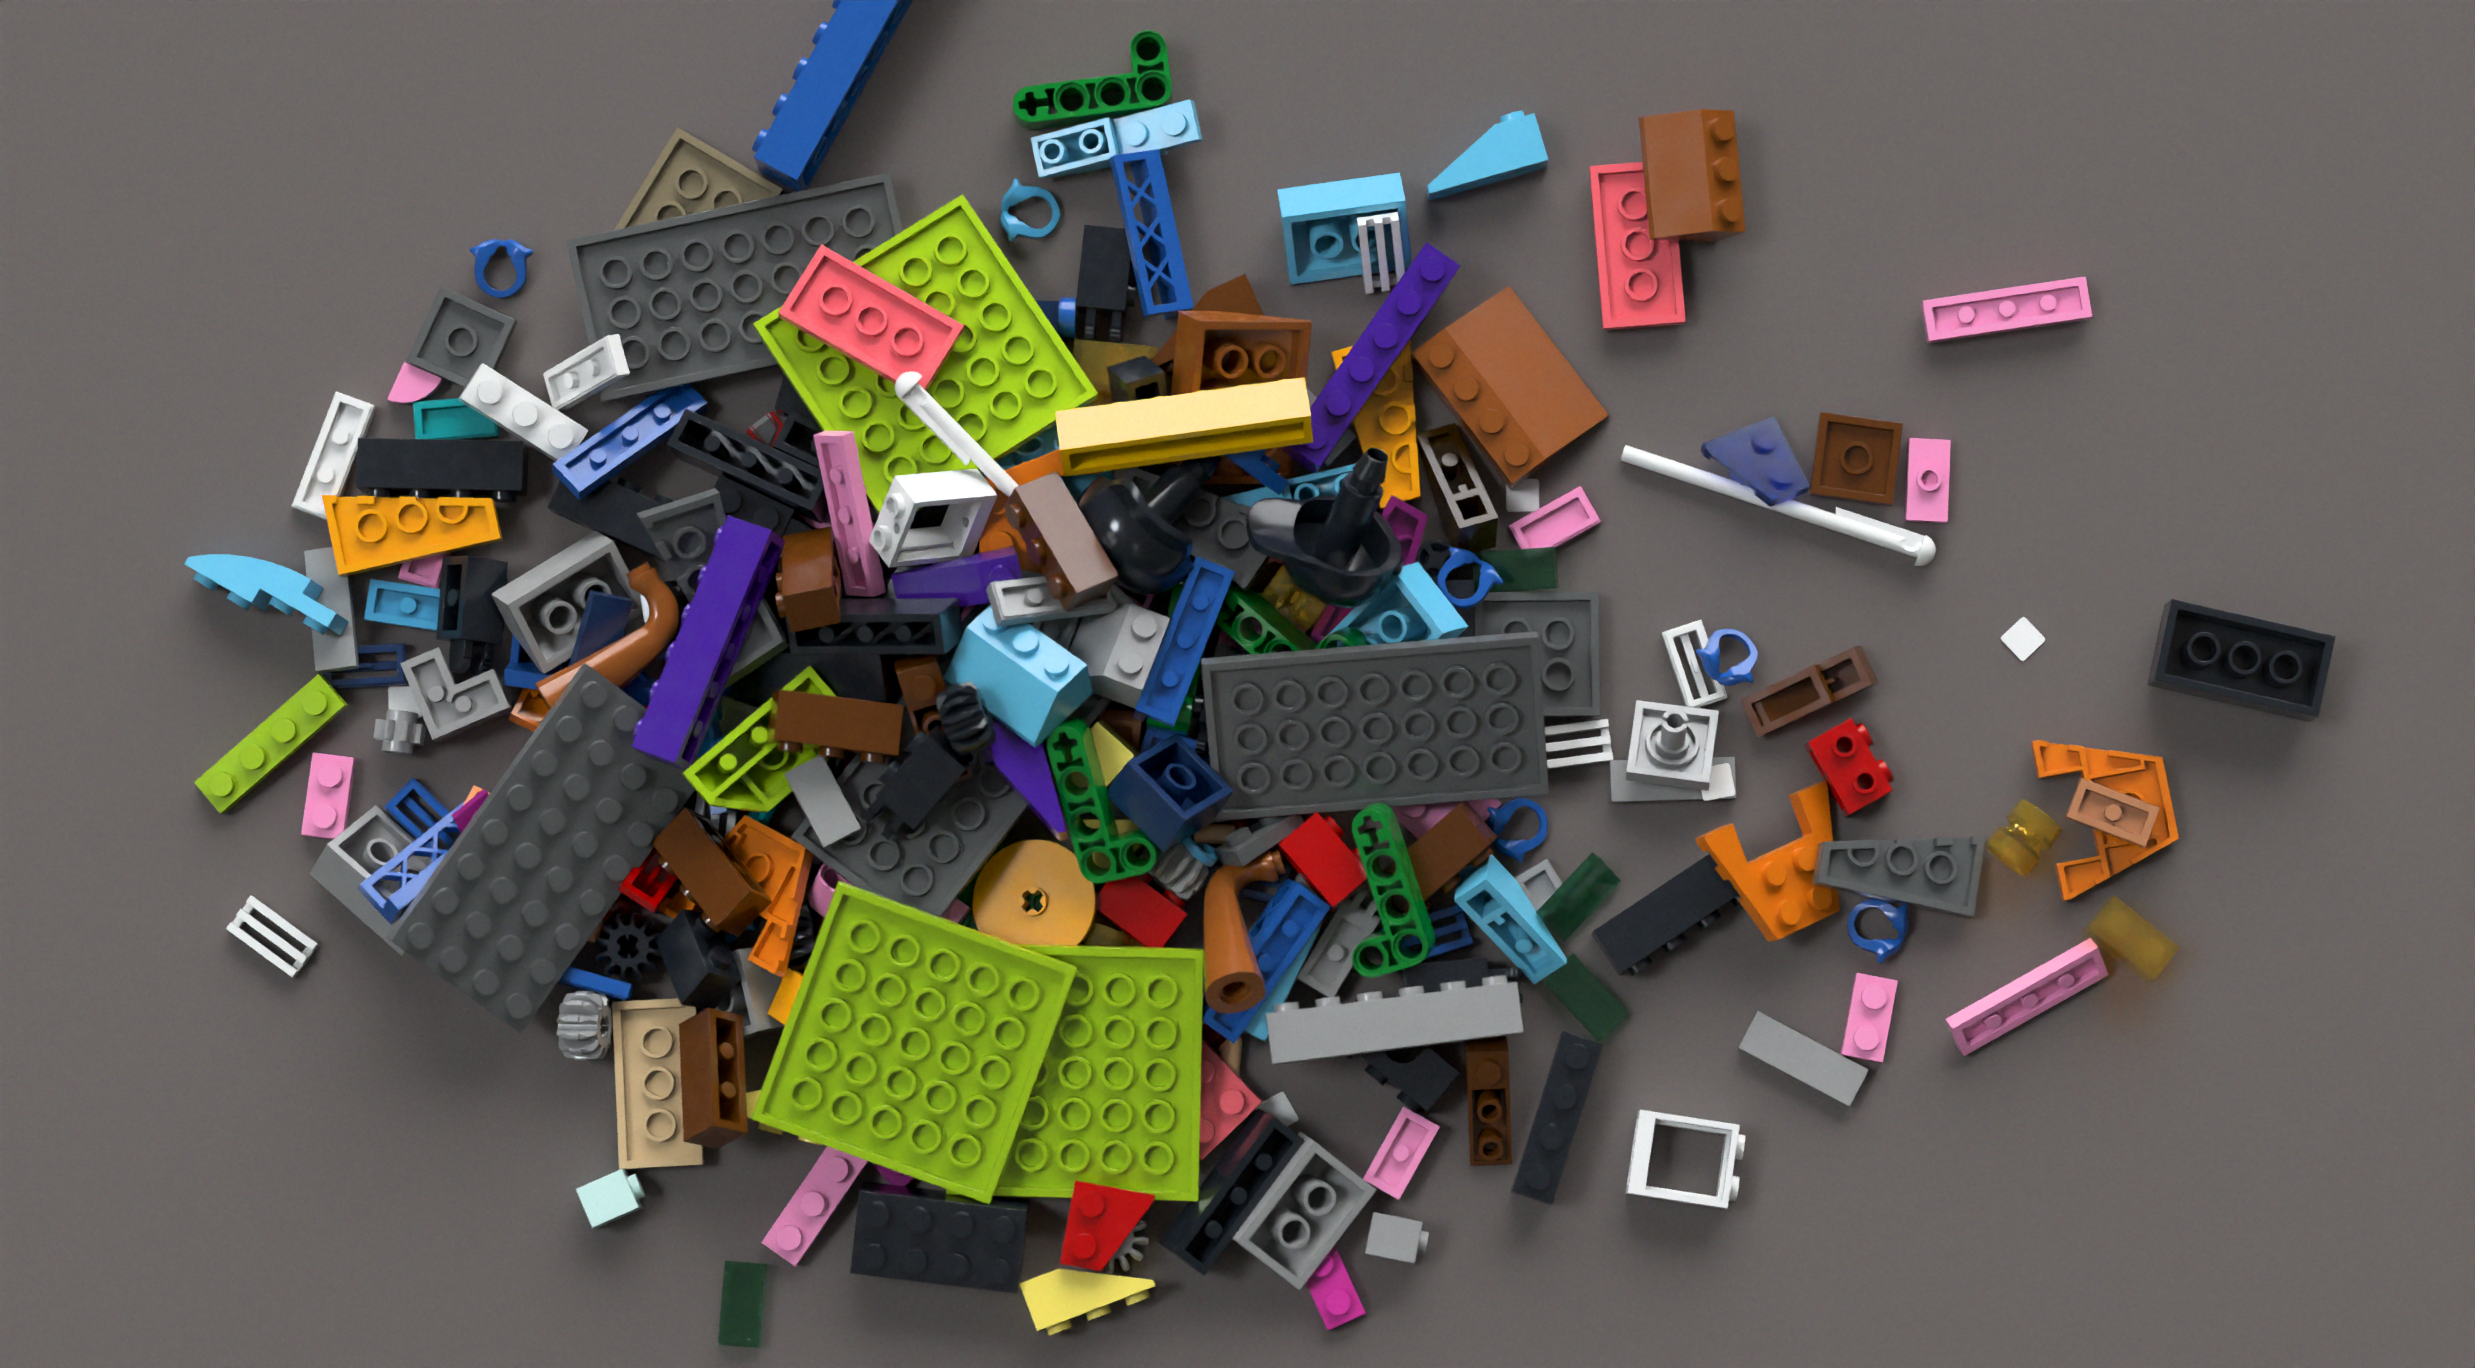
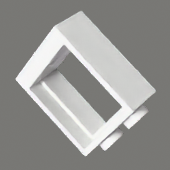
M978 469L894 476L869 542L888 567L938 563L971 556L974 554L997 498V493ZM949 504L941 526L909 529L918 507Z
M1638 1110L1625 1194L1727 1209L1729 1201L1736 1202L1739 1188V1177L1732 1175L1735 1159L1742 1160L1745 1147V1135L1739 1134L1740 1125ZM1655 1124L1725 1135L1716 1196L1646 1186Z

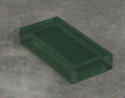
M1556 547L1475 553L1480 561L1490 563L1503 580V584L1493 585L1489 593L1559 588ZM1473 563L1474 591L1476 593L1479 588L1481 567Z
M1592 852L1540 907L1536 914L1559 938L1566 941L1621 880L1600 857Z
M1574 953L1567 958L1565 965L1542 981L1597 1042H1601L1630 1015Z
M725 1261L718 1345L761 1348L768 1264Z

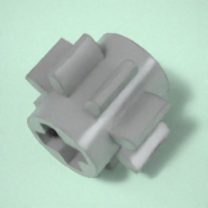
M387 709L386 720L375 719L373 738L382 741L381 751L400 755H412L414 745L424 746L426 726L417 724V713Z

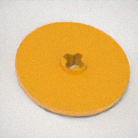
M1035 839L1016 842L997 852L981 870L974 887L972 900L974 920L979 932L1013 944L1080 945L1092 927L1097 906L1095 885L1082 875L1076 855L1057 843ZM1032 893L1036 896L1041 893L1043 894L1040 899L1043 907L1040 911L1030 909L1027 912L1026 908L1029 902L1026 897L1028 894Z

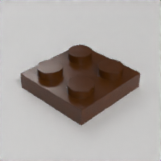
M1821 412L1819 414L1809 495L1891 507L1893 504L1903 423Z

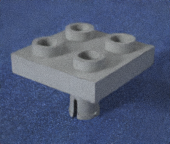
M1636 700L1626 780L1708 791L1719 711Z

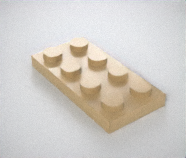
M678 998L612 1002L619 1169L704 1165V1146L683 1142L679 1024L698 1014L697 1007L681 1005Z

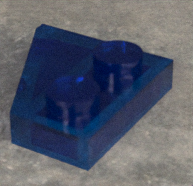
M1774 416L1702 444L1701 452L1708 460L1713 457L1730 470L1729 476L1741 485L1751 488L1755 496L1770 507L1808 492L1810 485Z

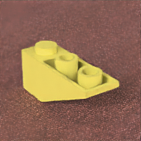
M1056 1269L1020 1283L1036 1330L1046 1329L1049 1336L1071 1328L1070 1319L1086 1314L1089 1321L1110 1313L1109 1304L1125 1298L1126 1304L1129 1306L1150 1298L1148 1289L1156 1286L1154 1280L1066 1269Z

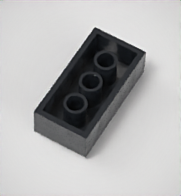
M2171 599L2164 605L2147 685L2311 722L2319 716L2335 636Z
M864 1181L858 1196L850 1274L1018 1293L1022 1277L1030 1201L992 1197L990 1204L965 1195H948L946 1191Z

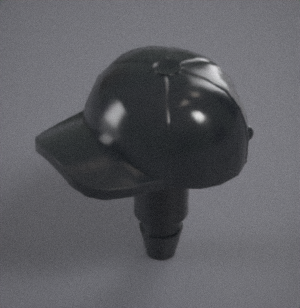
M1368 448L1354 465L1353 473H1349L1344 477L1337 496L1320 495L1303 500L1264 498L1254 503L1246 519V531L1250 545L1254 550L1264 555L1282 560L1291 583L1304 593L1326 605L1337 608H1354L1372 602L1388 585L1392 576L1401 573V565L1404 562L1401 556L1402 549L1398 537L1394 535L1391 526L1384 517L1376 512L1384 493L1381 484L1385 481L1388 455L1379 448Z
M1221 455L1184 460L1180 465L1172 464L1143 495L1130 479L1120 478L1112 481L1101 475L1085 488L1078 499L1077 506L1119 575L1115 581L1117 585L1137 595L1160 594L1176 586L1192 570L1194 565L1190 559V554L1193 549V541L1189 536L1172 525L1203 493L1201 486L1205 481L1210 480L1222 459Z

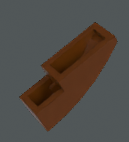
M1855 646L1740 701L1757 737H1761L1878 684V681L1862 647Z

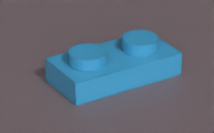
M370 579L364 620L437 632L440 589Z

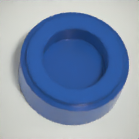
M1062 297L1059 299V336L1065 339H1076V297Z

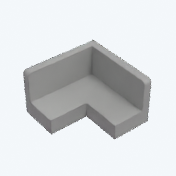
M439 647L400 663L431 738L438 743L510 713L514 708L512 703L508 701L494 669L456 684Z

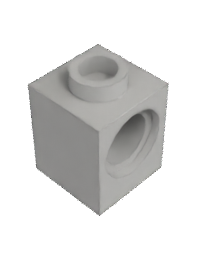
M1373 1212L1365 1254L1414 1264L1416 1255L1425 1256L1429 1232L1421 1231L1423 1224L1421 1221Z

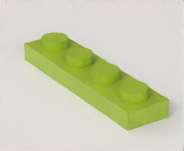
M317 674L194 783L220 814H225L346 709L348 704L322 674Z

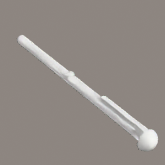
M913 371L901 374L895 383V392L898 398L966 466L971 460L1006 496L1010 497L1014 488L1019 485L918 383L923 376ZM1115 583L1113 584L1111 590L1116 604L1131 603L1136 605Z
M1625 445L1620 461L1915 557V566L1927 565L1935 557V544L1926 535L1923 536L1836 507V513H1832L1795 500L1768 497L1760 494L1763 489L1761 486L1752 487Z

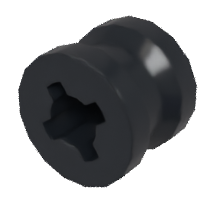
M1441 540L1429 541L1418 550L1415 563L1419 562L1430 578L1437 580L1440 569L1450 558L1449 547L1451 546ZM1455 569L1448 574L1446 580L1453 576Z

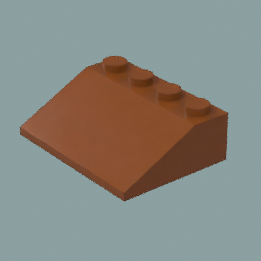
M1510 286L1445 327L1413 351L1411 355V362L1510 490L1609 417L1605 409Z
M1178 311L1171 396L1195 393L1197 391L1231 388L1239 385L1275 382L1282 379L1305 377L1306 383L1312 321L1222 311ZM1283 447L1266 450L1264 454L1281 466L1277 471L1279 475L1286 480L1297 477L1298 462L1282 451ZM1221 455L1222 459L1210 480L1203 483L1261 484L1224 455ZM1184 460L1168 462L1166 467L1168 469L1172 464L1180 465Z

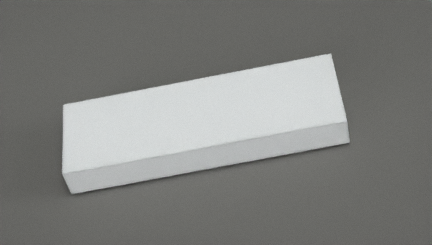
M616 334L605 336L547 370L543 375L552 407L558 411H566L629 375L630 372L620 336Z
M337 391L335 392L292 504L294 509L327 520L322 495L343 496L357 459L358 438H365L377 408L375 405Z

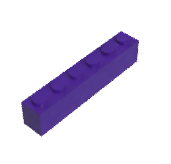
M1425 243L1310 407L1313 443L1284 446L1282 450L1284 453L1313 473H1317L1456 276L1461 265L1429 243Z
M728 515L724 526H721L716 532L714 550L710 560L699 573L697 591L692 602L683 611L682 627L676 641L670 644L666 652V665L660 679L651 688L649 695L650 703L644 718L638 721L634 729L632 748L644 756L683 771L694 764L785 545V541L772 530Z

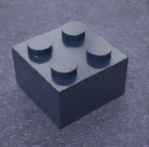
M1175 733L1129 760L1106 795L1165 852L1211 824L1234 790Z

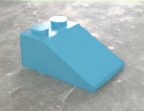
M1419 562L1402 566L1401 573L1393 575L1388 585L1372 602L1355 607L1328 635L1344 627H1355L1364 634L1368 645L1457 638L1468 625ZM1341 640L1337 642V647H1347Z

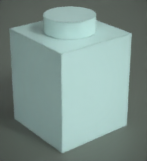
M620 1169L576 1189L592 1228H599L643 1208L639 1200L645 1197L642 1185L636 1174L629 1176L625 1169Z

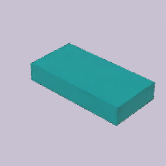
M459 398L413 402L415 439L477 440L499 438L500 435L497 424L460 402Z

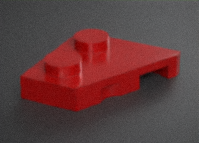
M1075 1180L1060 1264L1102 1271L1148 1208L1153 1204L1155 1195Z

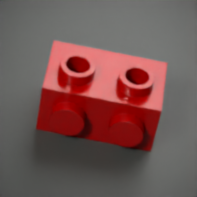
M1852 718L1812 739L1805 745L1806 750L1822 778L1826 781L1845 818L1893 791L1889 783L1894 781L1893 775L1884 760L1876 761L1869 747L1873 745V741L1867 729L1862 723L1855 725Z
M1316 812L1281 841L1278 849L1317 896L1331 906L1330 911L1333 913L1366 885L1368 879L1358 848L1355 847L1350 850L1340 839L1344 832L1329 815L1323 819Z
M1146 873L1107 882L1096 896V911L1144 947L1165 948L1188 918V914L1182 910L1186 903L1167 889L1161 895L1149 886L1153 879Z

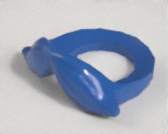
M490 239L469 249L470 253L475 256L474 275L476 283L486 294L497 298L511 297L518 293L525 285L527 258L533 254L532 249H527L518 241L512 239L504 241ZM500 246L506 247V251L510 255V260L517 273L515 283L506 290L492 288L484 277L485 266L490 261L491 255L495 254L497 247Z
M1449 547L1450 558L1442 566L1437 576V587L1452 606L1461 609H1470L1478 606L1485 599L1493 585L1503 584V580L1490 563L1480 561L1476 554L1469 550ZM1465 563L1477 564L1481 567L1477 592L1467 599L1453 597L1446 588L1448 574L1453 569L1462 567Z
M1734 629L1717 630L1709 637L1704 649L1696 650V654L1701 657L1706 674L1719 684L1733 686L1742 682L1753 683L1751 671L1757 662L1758 651L1750 638L1741 631ZM1725 637H1732L1744 644L1748 651V658L1737 666L1731 667L1726 673L1721 674L1718 670L1720 665L1719 640Z
M1519 797L1509 801L1499 809L1488 807V826L1497 836L1493 841L1495 847L1503 855L1512 857L1519 863H1522L1524 854L1536 848L1546 837L1547 817L1545 811L1534 801ZM1528 807L1537 814L1539 830L1532 839L1516 841L1509 839L1503 841L1499 838V833L1505 828L1506 823L1509 822L1517 808Z
M1875 898L1859 903L1849 914L1847 923L1848 935L1853 944L1875 954L1880 964L1883 963L1887 957L1900 950L1903 939L1909 931L1908 906L1903 904L1900 907H1896L1884 900ZM1865 909H1880L1888 917V920L1893 923V928L1898 931V937L1896 940L1863 939L1856 931V918Z

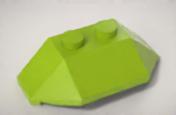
M808 666L782 688V690L836 697L811 666ZM772 698L682 773L709 806L767 813L792 792L784 773L819 756L820 749L803 747V754H792L777 751L778 744L767 743Z

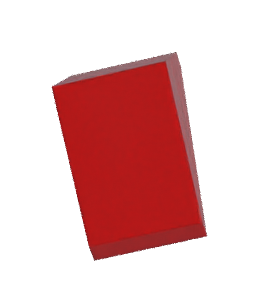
M655 847L639 868L633 867L618 889L654 914L678 879L677 876L671 875L659 863L658 859L661 857V854Z

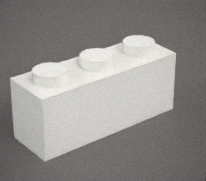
M484 363L478 367L458 399L555 462L578 447L589 431Z

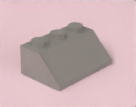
M597 531L592 532L491 594L508 628L543 674L571 658L590 590L626 597L633 601L627 623L643 614L640 593L630 588L628 584L629 579L626 575L629 571L614 541Z
M375 805L326 845L309 874L402 956L406 952L386 938L399 920L390 925L358 890V887L364 880L415 841V839ZM411 856L407 860V873L419 874L430 865V857ZM400 866L392 872H400ZM381 880L374 888L387 901L392 894L400 889V881Z
M1299 1132L1297 1135L1305 1141L1233 1237L1235 1241L1299 1290L1376 1191L1375 1188L1302 1132Z

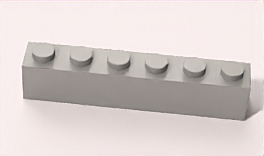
M1507 975L1482 978L1483 986L1466 988L1465 981H1455L1440 984V992L1424 993L1423 986L1398 989L1399 997L1383 999L1382 991L1357 994L1358 1002L1341 1004L1340 997L1316 999V1007L1299 1009L1298 1002L1273 1005L1274 1013L1266 1014L1272 1066L1522 1034L1524 1031L1517 982L1508 983Z

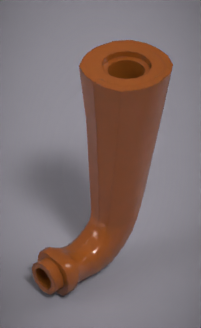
M648 562L626 574L629 579L628 584L630 588L642 594L647 600L649 616L646 623L639 629L573 665L534 683L548 710L552 708L583 663L589 665L622 690L642 673L671 642L678 628V604L670 588L660 579L656 568H651Z
M1268 849L1244 866L1222 865L1212 875L1206 887L1203 918L1205 994L1210 1008L1218 1013L1231 1014L1242 1012L1252 1008L1265 998V983L1251 946L1239 907L1238 897L1241 890L1253 882L1266 881L1275 883L1280 881L1279 875L1286 874L1279 849L1272 852Z

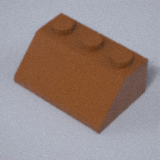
M1697 109L1638 118L1650 240L1717 242L1745 233L1734 111Z

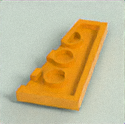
M1411 340L1352 423L1362 455L1370 447L1379 448L1388 455L1385 481L1381 484L1384 493L1378 505L1380 511L1384 509L1391 495L1405 503L1420 498ZM1353 346L1331 352L1335 371Z
M322 495L337 571L340 577L503 541L495 502L492 498H416L403 496L391 498Z

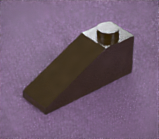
M1455 423L1416 433V441L1442 526L1451 546L1469 550L1473 553L1496 547L1498 516Z

